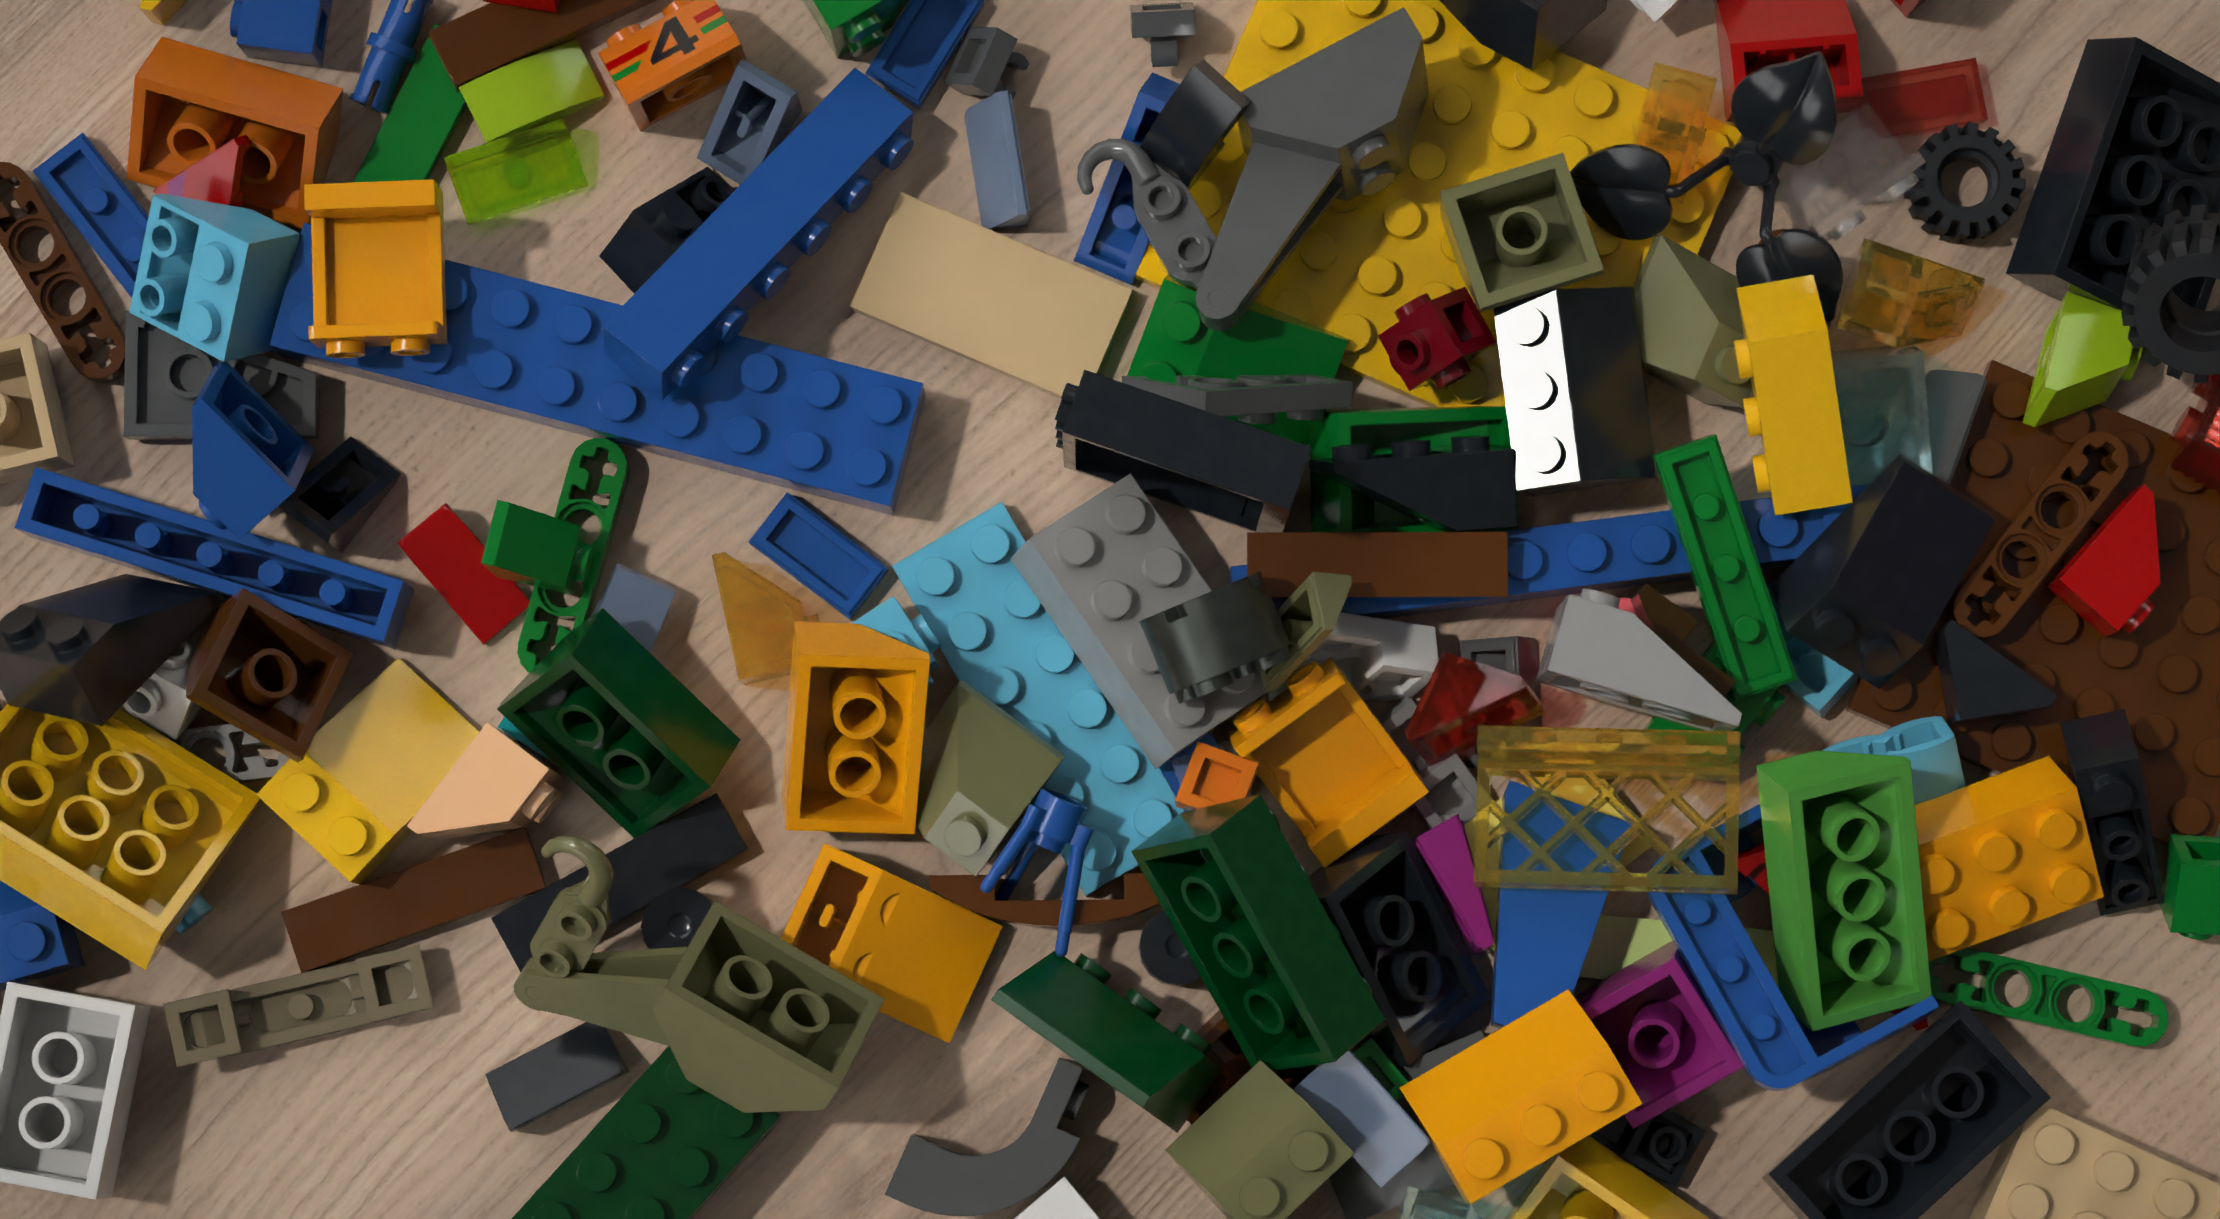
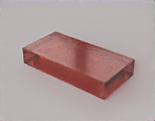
M1976 58L1862 78L1863 97L1854 108L1861 145L1943 131L1946 126L1956 123L1958 128L1964 127L1968 122L1982 124L1988 119Z

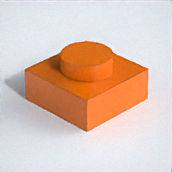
M1198 741L1175 799V806L1189 811L1248 797L1259 769V763Z

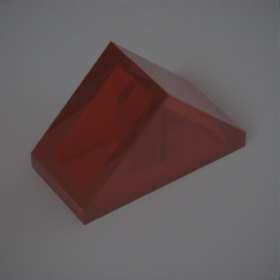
M1443 651L1405 732L1411 745L1425 762L1432 766L1454 754H1458L1544 714L1545 710L1541 701L1523 677Z

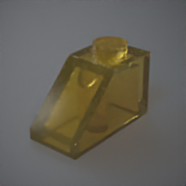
M725 552L713 554L712 559L738 680L743 685L791 675L794 621L820 622L818 613L806 616L805 607L799 599Z

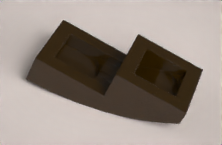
M1645 583L1631 599L1637 617L1725 697L1736 681L1683 643L1698 621Z

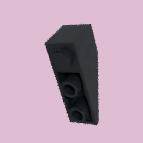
M1487 435L1451 437V449L1431 450L1430 440L1391 442L1392 453L1371 455L1370 444L1331 446L1332 458L1309 460L1310 470L1432 528L1465 531L1517 526L1514 449L1490 447V436Z
M2125 709L2060 722L2070 779L2078 790L2104 897L2097 899L2100 916L2164 903L2140 759Z

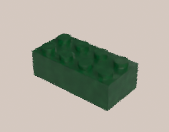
M1261 794L1182 812L1131 851L1252 1068L1260 1060L1272 1071L1336 1062L1385 1020L1373 998L1370 985L1360 975L1342 942L1339 929L1328 917L1311 886V880L1307 871L1296 859L1280 830V824L1276 815L1268 808Z
M668 1046L512 1219H693L782 1120V1117L777 1112L743 1113L686 1080L670 1046Z

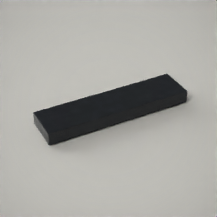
M717 793L605 854L609 858L614 872L612 888L609 891L611 922L608 928L647 907L650 901L663 891L683 887L749 850ZM586 865L491 918L520 972L527 961L533 957L530 943L561 890L572 887L587 878L589 871Z

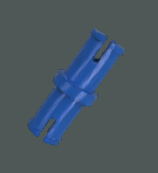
M408 0L390 1L378 33L371 32L366 42V45L371 47V50L355 89L350 94V100L366 106L374 84L379 83L380 86L371 109L388 114L390 102L406 63L413 64L418 52L413 49L428 9L434 0H414L409 13L404 12Z

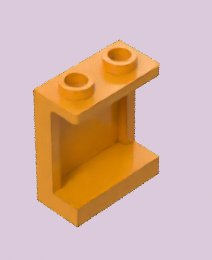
M434 179L304 184L305 211L311 217L314 326H308L309 341L318 349H326V356L330 358H359L365 356V347L391 346V354L419 356L430 353V344H447L443 191Z
M1332 657L1321 665L1313 661L1298 669L1287 680L1286 686L1288 689L1268 703L1262 699L1246 707L1235 718L1233 723L1236 727L1227 732L1233 748L1241 758L1244 757L1259 763L1257 775L1304 835L1310 850L1324 868L1429 793L1418 771Z

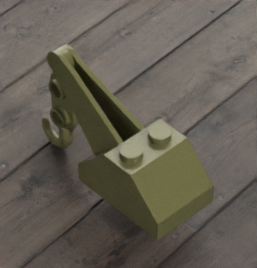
M558 836L550 839L542 847L541 854L545 858H551L559 852L576 856L586 865L589 874L585 880L559 892L530 943L533 957L527 961L514 983V993L524 1005L534 1010L572 1017L670 1046L686 1080L743 1113L819 1111L826 1109L839 1090L885 1000L884 998L717 901H714L688 947L593 953L611 922L609 891L612 888L614 872L610 860L599 847L577 836Z

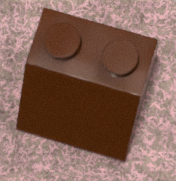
M242 588L213 612L188 662L186 698L298 763L303 760L353 653Z

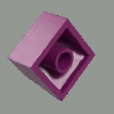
M1673 941L1574 996L1609 1045L1643 1103L1624 1114L1633 1129L1744 1067Z

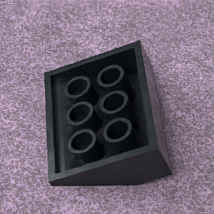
M2137 37L2088 39L2006 274L2062 301L2068 291L2122 311V296L2131 255L2137 242H2143L2144 232L2153 223L2163 228L2165 215L2177 209L2183 217L2190 216L2192 205L2206 204L2207 213H2219L2220 83ZM2193 277L2179 282L2172 289L2184 303L2200 310H2206L2216 278Z

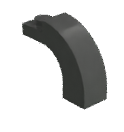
M1059 1058L1030 1124L1017 1140L999 1151L983 1155H966L948 1150L912 1134L885 1195L914 1208L934 1214L977 1216L1009 1208L1035 1194L1063 1168L1080 1140V1137L1057 1126L1062 1116L1074 1121L1089 1088L1088 1084L1078 1080L1083 1068Z

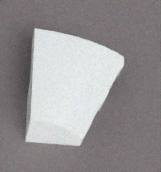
M1340 613L1334 630L1292 673L1294 674L1298 669L1310 662L1316 661L1321 665L1332 657L1363 700H1401L1406 696L1411 698L1440 674L1436 630L1433 626ZM1290 676L1275 692H1269V702L1288 689L1286 682Z

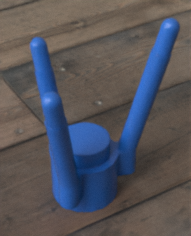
M1042 787L1035 804H1029L1021 824L992 865L991 870L982 881L980 889L983 893H990L1013 862L996 895L997 901H1007L1015 886L1019 883L1038 846L1056 853H1062L1065 844H1070L1071 851L1055 946L1056 955L1064 957L1068 952L1070 934L1072 933L1085 849L1094 829L1082 824L1088 807L1064 794Z

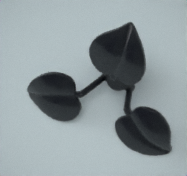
M1814 52L1793 61L1765 66L1744 77L1735 89L1731 101L1733 120L1741 133L1734 148H1723L1718 157L1678 184L1668 185L1671 169L1664 155L1649 147L1635 144L1615 145L1593 152L1581 159L1570 171L1582 207L1599 227L1618 238L1643 240L1662 232L1670 222L1673 208L1669 198H1678L1724 166H1730L1734 176L1741 183L1748 186L1761 185L1764 189L1759 229L1763 244L1748 246L1740 252L1736 260V275L1740 287L1814 275L1826 324L1834 320L1843 286V270L1840 259L1832 245L1823 237L1804 229L1785 230L1776 238L1772 232L1776 189L1780 184L1777 173L1785 161L1793 165H1805L1817 160L1828 149L1835 134L1837 121L1835 88L1828 65L1821 52Z

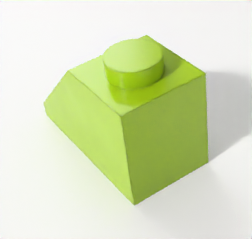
M2067 291L2045 329L2023 420L2024 424L2037 427L2107 401L2120 379L2130 381L2138 366L2142 347L2134 349L2128 339L2130 326H2123L2121 310Z

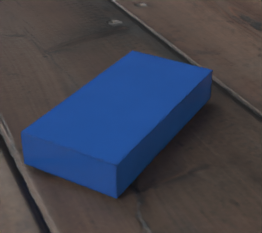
M910 0L865 75L883 89L920 110L963 41L968 28L973 25L984 7V0Z
M786 492L749 540V544L850 621L889 571L886 566L788 492Z

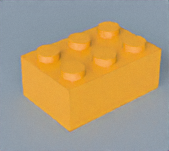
M2049 756L1915 805L1928 962L2104 897L2077 787Z

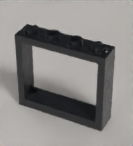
M1085 369L1079 386L1070 383L1066 384L1055 417L1057 421L1055 438L1058 439L1056 447L1063 449L1065 468L1112 484L1131 474L1147 496L1251 532H1283L1312 448Z

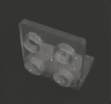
M1865 103L1836 124L1835 134L1830 146L1817 160L1805 165H1793L1784 161L1777 173L1780 184L1776 189L1775 198L1797 229L1811 231L1819 238L1823 236L1826 241L1832 238L1835 241L1866 220L1865 215L1860 209L1874 199L1878 204L1884 201L1889 203L1918 183L1919 179L1913 171L1926 161L1919 151L1904 154L1869 103Z

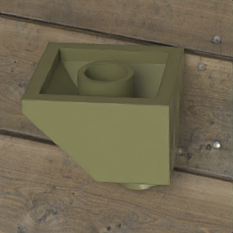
M1655 235L1633 286L1644 371L1704 404L1743 407V398L1749 397L1752 390L1751 378H1739L1734 349V340L1744 339L1736 288L1740 287L1738 279L1731 273L1663 235Z
M961 680L923 734L916 824L924 839L974 876H977L1000 851L1025 815L1029 804L1035 801L1041 788H1044L1065 758V755L965 681Z

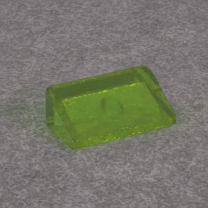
M563 118L444 158L468 225L589 186L570 128Z

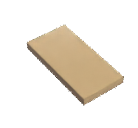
M900 192L851 302L850 309L1061 399L1067 383L1079 386L1084 369L1098 374L1133 294V290Z

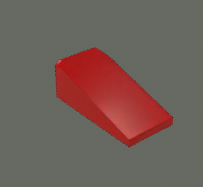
M447 503L438 508L398 542L399 547L483 645L487 644L528 609L530 600L514 581L498 578L481 563L485 550L484 545Z

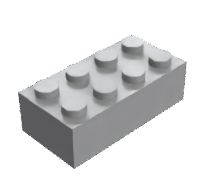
M1131 474L1029 538L1011 558V561L1155 770L1268 693L1263 685L1261 671L1236 679L1233 671L1230 670L1229 672L1234 683L1201 697H1195L1179 704L1175 693L1169 694L1139 621L1208 593L1211 589Z

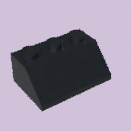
M1634 288L1553 289L1493 308L1511 449H1514L1516 490L1536 497L1658 478V472L1652 454H1655Z

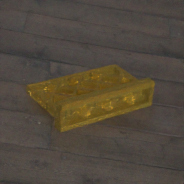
M1478 725L1474 887L1737 894L1740 731ZM1491 776L1520 777L1534 793L1508 815L1490 797ZM1535 777L1551 778L1542 785ZM1567 778H1584L1599 793L1576 816H1573L1551 794ZM1601 779L1616 780H1614L1609 786H1607ZM1633 779L1650 780L1665 795L1641 818L1616 795ZM1666 780H1680L1681 782L1673 788ZM1698 781L1726 782V802L1706 820L1682 797ZM1543 801L1566 825L1540 847L1517 823ZM1608 802L1631 827L1608 848H1605L1583 824ZM1672 804L1697 827L1673 850L1648 827ZM1491 812L1500 823L1489 832ZM1724 818L1725 839L1714 829ZM1508 831L1532 853L1515 870L1488 869L1489 848ZM1573 833L1598 856L1581 872L1563 871L1548 856ZM1639 834L1663 857L1647 874L1630 873L1614 857ZM1706 836L1725 855L1724 876L1696 875L1680 858ZM1541 863L1548 871L1532 870ZM1607 865L1614 873L1598 871ZM1672 866L1679 874L1663 873Z

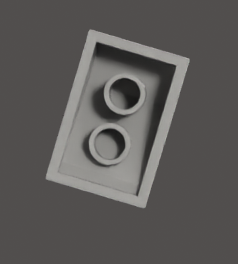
M1583 588L1580 596L1569 594L1556 608L1535 682L1718 736H1723L1739 726L1742 713L1635 614L1618 609L1619 598L1604 592Z

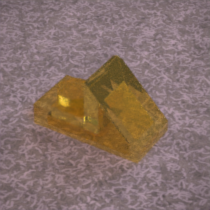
M1655 62L1652 67L1632 144L1649 147L1664 155L1671 169L1668 185H1674L1693 174L1705 139L1707 129L1704 126L1717 78ZM1686 193L1678 198L1669 199L1672 202L1682 204Z

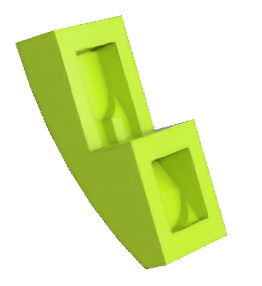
M577 40L525 57L459 86L489 148L541 122L547 121L551 125L605 98Z

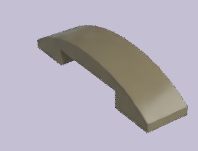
M420 944L358 958L356 961L163 1004L177 1067L280 1046L434 1008Z

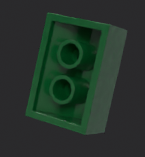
M604 608L567 634L497 708L503 716L633 838L645 833L711 788L741 740Z
M1053 951L997 990L991 999L993 1002L1177 1133L1222 1071V1068L1205 1056L1213 1045L1182 1023L1179 1024L1174 1033L1158 1023L1156 1018L1162 1010L1134 989L1130 988L1124 998L1111 990L1106 984L1112 975L1082 953L1073 963L1066 957L1057 956L1055 951Z

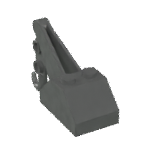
M1404 7L1241 91L1252 102L1237 121L1247 160L1217 238L1185 184L1156 165L1150 155L1137 143L1127 139L1109 138L1094 144L1084 153L1078 165L1077 180L1082 193L1085 195L1091 194L1094 190L1092 173L1098 164L1111 159L1119 160L1125 164L1132 176L1134 210L1141 227L1170 277L1182 285L1193 286L1197 289L1196 305L1201 321L1208 328L1216 331H1225L1233 328L1240 322L1242 316L1335 199L1349 201L1360 194L1365 196L1377 194L1391 185L1396 176L1404 171L1429 94L1423 39Z

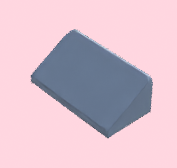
M1008 90L1000 91L970 106L964 115L981 225L993 231L1028 226V222H1031L1012 95L1008 94Z
M1351 1050L1347 1051L1336 1062L1320 1064L1293 1089L1355 1153L1352 1156L1353 1159L1379 1188L1384 1186L1432 1143L1428 1136Z

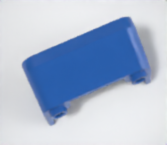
M1760 804L1658 859L1647 879V893L1654 909L1749 1077L1764 1089L1784 1091L1836 1068L1916 1025L1931 1015L1939 1005L1932 995L1864 1033L1860 1031L1855 1020L1812 1032L1792 1013L1731 905L1734 901L1749 894L1757 885L1751 877H1745L1737 870L1734 854L1755 847L1749 835L1762 829Z

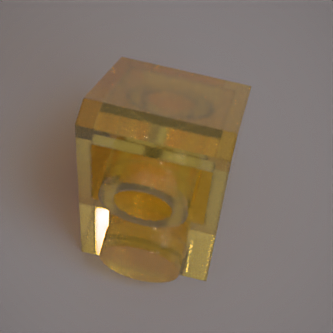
M1864 238L1842 289L1836 328L1895 348L1961 336L1982 291L1985 278Z

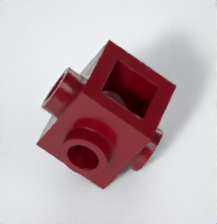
M1466 287L1432 300L1428 293L1409 301L1394 312L1399 322L1378 335L1389 355L1392 367L1401 376L1409 391L1434 382L1438 390L1456 383L1472 372L1467 362L1497 342Z

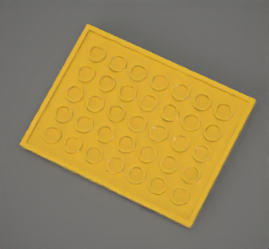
M1257 0L1224 74V78L1240 92L1403 7L1422 36L1429 94L1404 171L1396 176L1391 185L1377 194L1370 196L1360 194L1349 201L1335 199L1254 302L1350 339L1339 368L1428 407L1506 406L1493 309L1480 313L1497 342L1467 362L1472 370L1469 375L1442 390H1438L1434 382L1409 391L1401 376L1392 367L1389 355L1378 335L1399 322L1394 312L1409 301L1428 293L1432 300L1463 287H1466L1468 290L1458 269L1441 219L1440 191L1561 153L1564 154L1569 171H1571L1587 155L1606 147L1621 144L1642 145L1664 155L1671 169L1668 185L1680 183L1718 157L1723 148H1734L1741 136L1736 127L1558 50L1533 70H1530L1480 44L1439 0ZM1238 122L1224 138V147L1189 190L1216 238L1247 160V155L1242 146ZM1724 166L1678 198H1669L1673 208L1672 218L1666 228L1657 235H1663L1698 255L1733 174L1731 167ZM1583 208L1604 268V274L1556 289L1633 288L1655 236L1643 240L1618 238L1599 227ZM1150 242L1135 274V279L1160 289L1168 272Z

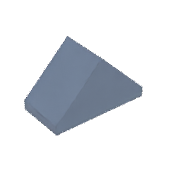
M742 59L734 70L697 159L741 185L782 143L802 112L797 91Z

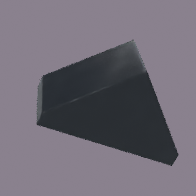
M350 436L303 476L296 490L279 507L343 553L396 484L401 473Z
M1953 620L1941 625L1933 635L1948 725L2037 712L2050 707L2058 696Z

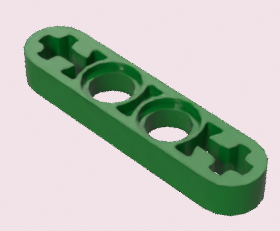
M593 438L584 441L575 449L570 459L554 517L568 521L575 513L581 511L591 512L599 519L601 525L600 534L591 544L594 545L592 563L586 581L582 582L583 594L576 604L567 608L557 607L550 601L548 589L534 586L517 650L520 663L528 673L540 663V658L531 652V648L534 642L545 643L551 624L547 621L538 622L541 610H545L558 619H575L572 631L589 619L630 475V464L626 454L616 443L606 438ZM600 452H608V461L617 468L614 477L610 475L602 477L597 494L600 498H610L607 508H603L589 499H573L577 488L589 494L592 475L583 467L586 460L596 461L600 456ZM559 625L556 635V645L571 632Z
M1965 948L1929 961L1931 995L1939 1003L1953 1006L1961 1000L1973 1011L2129 1047H2145L2156 1043L2164 1035L2168 1026V1011L2165 1003L2157 994L2146 989L1970 948ZM1948 956L1955 958L1954 966L1958 971L1980 974L1979 962L1987 963L1988 967L1980 981L1981 1001L1971 998L1977 987L1974 985L1956 983L1951 984L1948 993L1941 990L1942 980L1932 976L1934 965L1945 964ZM2007 970H2014L2020 973L2028 985L2026 999L2014 1008L2002 1005L1994 993L1996 978ZM2069 985L2082 987L2090 998L2088 1015L2078 1022H2070L2064 1019L2057 1008V997L2060 991ZM2104 991L2113 994L2107 1005L2110 1007L2130 1009L2135 1007L2137 1000L2143 1002L2142 1012L2152 1016L2150 1027L2139 1028L2136 1036L2130 1034L2131 1025L2127 1021L2105 1018L2106 1031L2098 1029L2097 1025L2105 1012Z

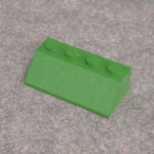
M1816 750L1756 765L1778 986L1792 1013L1813 1032L1911 1006L1932 996L1911 761L1903 756Z

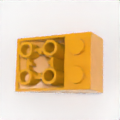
M824 843L781 939L884 998L885 1000L879 1012L950 1044L1003 926Z

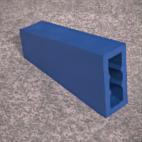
M1509 780L1502 797L1491 1026L1500 1029L1567 989L1573 995L1632 823Z

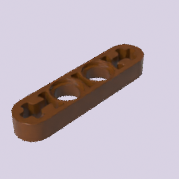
M0 162V179L4 178L12 185L20 183V186L13 191V196L21 210L27 215L35 207L38 210L37 214L26 216L17 221L11 210L0 202V244L75 369L81 375L96 383H110L118 380L125 374L124 332L35 182L20 167L10 162ZM14 223V224L9 228V230L6 231L5 225H6V224ZM36 229L49 231L54 240L51 255L38 263L26 261L21 253V242L24 236ZM68 282L80 284L86 294L83 308L72 316L57 314L52 305V297L55 290ZM98 314H100L102 318L101 321L89 324L96 318ZM89 324L96 337L105 344H112L114 342L116 347L108 353L111 363L104 368L95 361L87 363L86 358L90 357L93 353L91 345L81 332L77 331L70 339L68 331L77 330Z
M2094 431L2083 435L2067 449L1954 593L1948 609L1950 620H1953L1980 640L1998 634L2007 626L2123 478L2128 468L2129 456L2125 445L2117 436L2105 431ZM2099 447H2103L2109 453L2105 459V464L2111 471L2108 474L2101 470L2090 477L2082 487L2083 490L2093 493V497L2089 501L2079 486L2062 480L2061 475L2065 471L2071 481L2077 478L2089 461L2082 453L2083 450L2086 449L2089 452H2093ZM2052 493L2062 494L2073 503L2075 509L2074 519L2068 527L2063 529L2054 528L2044 521L2041 514V504L2047 495ZM2022 543L2033 551L2036 564L2033 573L2029 577L2015 578L2004 569L2002 553L2009 544ZM1987 570L1998 585L2014 591L2016 595L2011 601L2005 591L1998 594L1988 609L1990 615L1994 617L1992 624L1989 621L1983 620L1973 625L1967 620L1971 609L1965 603V600L1969 597L1976 601L1986 595L1993 586V582L1982 577Z

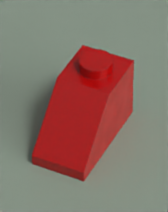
M2145 484L2131 491L2047 585L2054 594L2103 637L2114 634L2121 628L2130 634L2155 607V604L2148 599L2161 584L2154 492Z

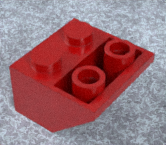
M1714 0L1726 122H1734L1731 110L1732 95L1744 77L1762 67L1793 61L1814 52H1821L1828 65L1835 88L1837 113L1851 112L1862 99L1863 86L1858 37L1846 0Z

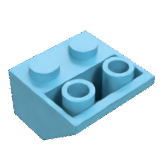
M162 193L153 195L129 313L223 362L273 351L274 349L270 346V341L300 233L252 209Z

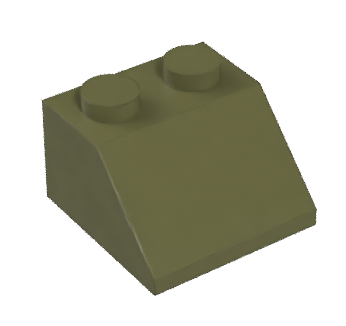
M1563 153L1440 191L1441 219L1460 274L1480 312L1604 274L1600 256Z
M1261 1060L1165 1149L1168 1155L1228 1219H1286L1355 1154L1318 1113Z

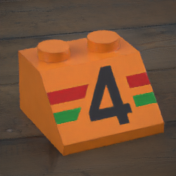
M675 0L662 10L663 18L643 29L639 24H633L617 31L607 39L608 47L598 52L604 67L640 131L729 84L737 64L742 59L747 61L741 42L715 0Z

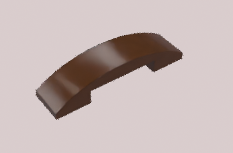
M1143 873L1124 874V899L1077 900L1073 927L1105 924L1129 918L1161 904ZM930 875V889L933 892L976 914L1011 924L1058 928L1062 900L996 901V885L990 893H983L980 889V885L987 875Z

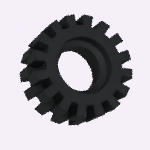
M1968 122L1962 128H1958L1957 123L1946 126L1942 132H1935L1913 155L1912 162L1906 168L1904 177L1908 178V182L1903 188L1904 199L1910 198L1912 203L1908 211L1913 219L1919 216L1923 220L1924 224L1920 228L1926 233L1930 234L1933 230L1940 233L1939 240L1950 243L1955 238L1960 239V244L1972 243L1979 237L1983 240L2003 226L2018 209L2022 201L2019 199V196L2025 190L2026 179H2020V172L2025 168L2022 158L2014 159L2011 152L2016 147L2009 139L2004 144L1996 138L1999 131L1992 127H1989L1984 132L1978 130L1979 123ZM1964 160L1972 162L1982 169L1988 184L1987 193L1982 202L1974 206H1959L1945 196L1941 187V175L1948 164Z

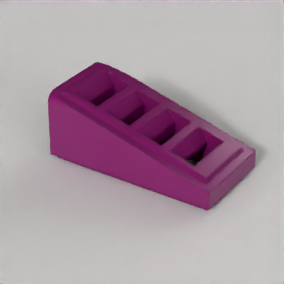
M1456 814L1418 836L1414 841V845L1438 893L1473 952L1480 954L1494 944L1493 931L1464 824L1460 820L1459 814Z

